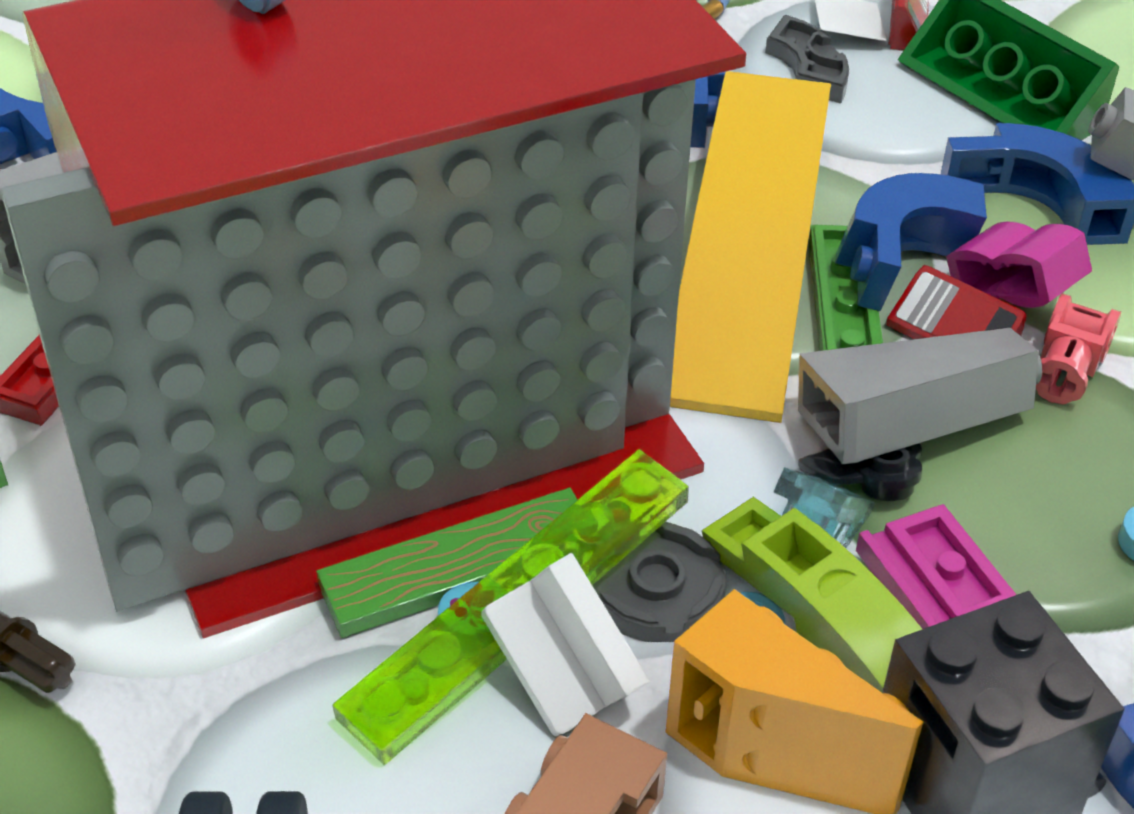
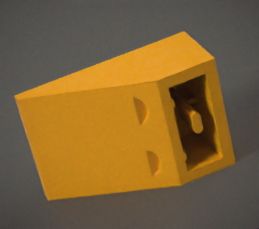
M735 589L674 641L665 733L722 777L872 814H897L899 812L923 721L910 713L908 708L899 699L890 694L880 692L846 668L835 654L825 649H819L786 626L772 610L758 606Z

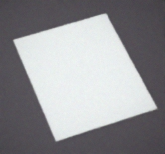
M815 0L820 30L887 41L877 3L863 0Z

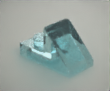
M784 467L773 491L789 499L782 515L795 507L823 528L846 549L870 516L876 503L814 475Z

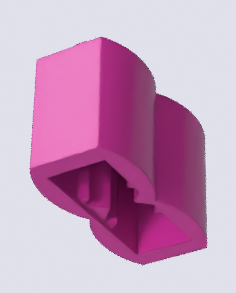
M999 222L946 256L951 277L993 297L1002 298L1011 304L1026 308H1036L1048 304L1092 272L1085 233L1064 224H1048L1034 230L1027 225L1017 222Z

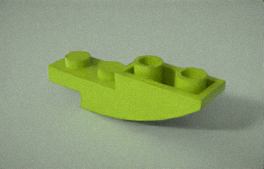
M754 496L702 530L703 538L710 542L720 555V561L794 617L796 633L819 649H825L835 654L846 668L880 692H883L895 639L922 630V628L892 593L852 553L795 507L781 516Z

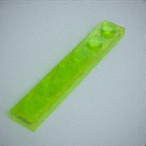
M638 449L334 702L332 707L335 719L385 766L507 660L481 616L482 610L487 605L529 582L546 567L570 553H573L591 585H593L688 503L689 486Z

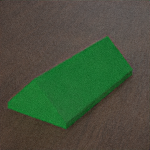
M939 0L897 59L904 66L1000 123L1042 127L1067 134L1079 140L1092 135L1088 132L1089 124L1099 107L1104 103H1110L1119 71L1117 63L1002 0Z

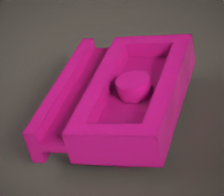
M944 504L886 523L884 531L871 534L869 530L859 533L856 552L872 574L903 605L922 629L1016 595Z

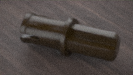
M0 611V672L13 671L45 693H51L56 688L65 689L72 681L70 674L76 665L73 656L38 635L36 625L27 618H11Z

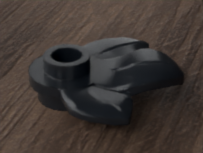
M918 443L848 464H842L828 447V449L800 458L798 460V467L819 479L833 484L861 483L862 491L871 498L881 501H899L910 497L914 492V486L922 478V464L918 460L922 456V447Z

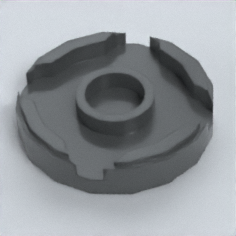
M650 522V529L633 531V525L616 530L598 545L589 566V581L621 634L644 642H674L720 602L726 593V571H724L720 564V555L717 550L694 530L669 522Z

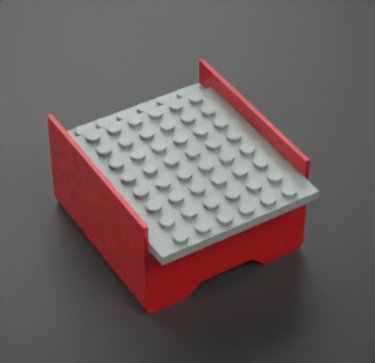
M73 0L22 11L48 125L63 173L3 187L0 190L116 612L185 590L204 639L324 599L317 581L316 570L567 488L572 489L585 512L704 472L705 463L669 414L695 82L699 78L745 67L747 53L697 0H286L264 14L253 12L239 0Z

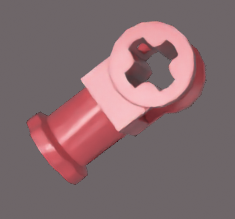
M1064 293L1060 295L1045 334L1044 347L1040 357L1042 377L1036 385V390L1042 398L1051 403L1062 405L1081 399L1088 386L1087 375L1093 377L1099 363H1103L1121 317V311L1112 309L1107 314L1073 303L1070 295ZM1061 371H1067L1063 384L1057 386L1056 382Z

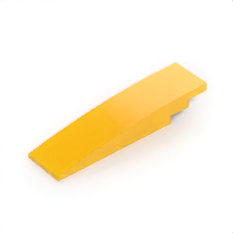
M731 71L725 72L679 290L670 407L778 423L782 422L831 83Z

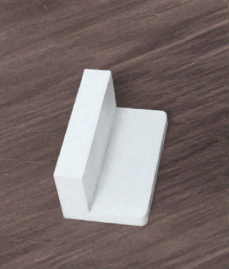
M573 553L549 565L529 582L487 605L481 612L483 620L551 734L554 736H560L577 726L585 713L593 716L605 707L619 701L650 682Z

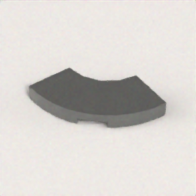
M784 15L767 37L765 53L781 59L791 67L795 74V79L831 83L829 100L842 103L846 94L849 77V65L845 54L839 53L831 45V37L816 26L801 19Z

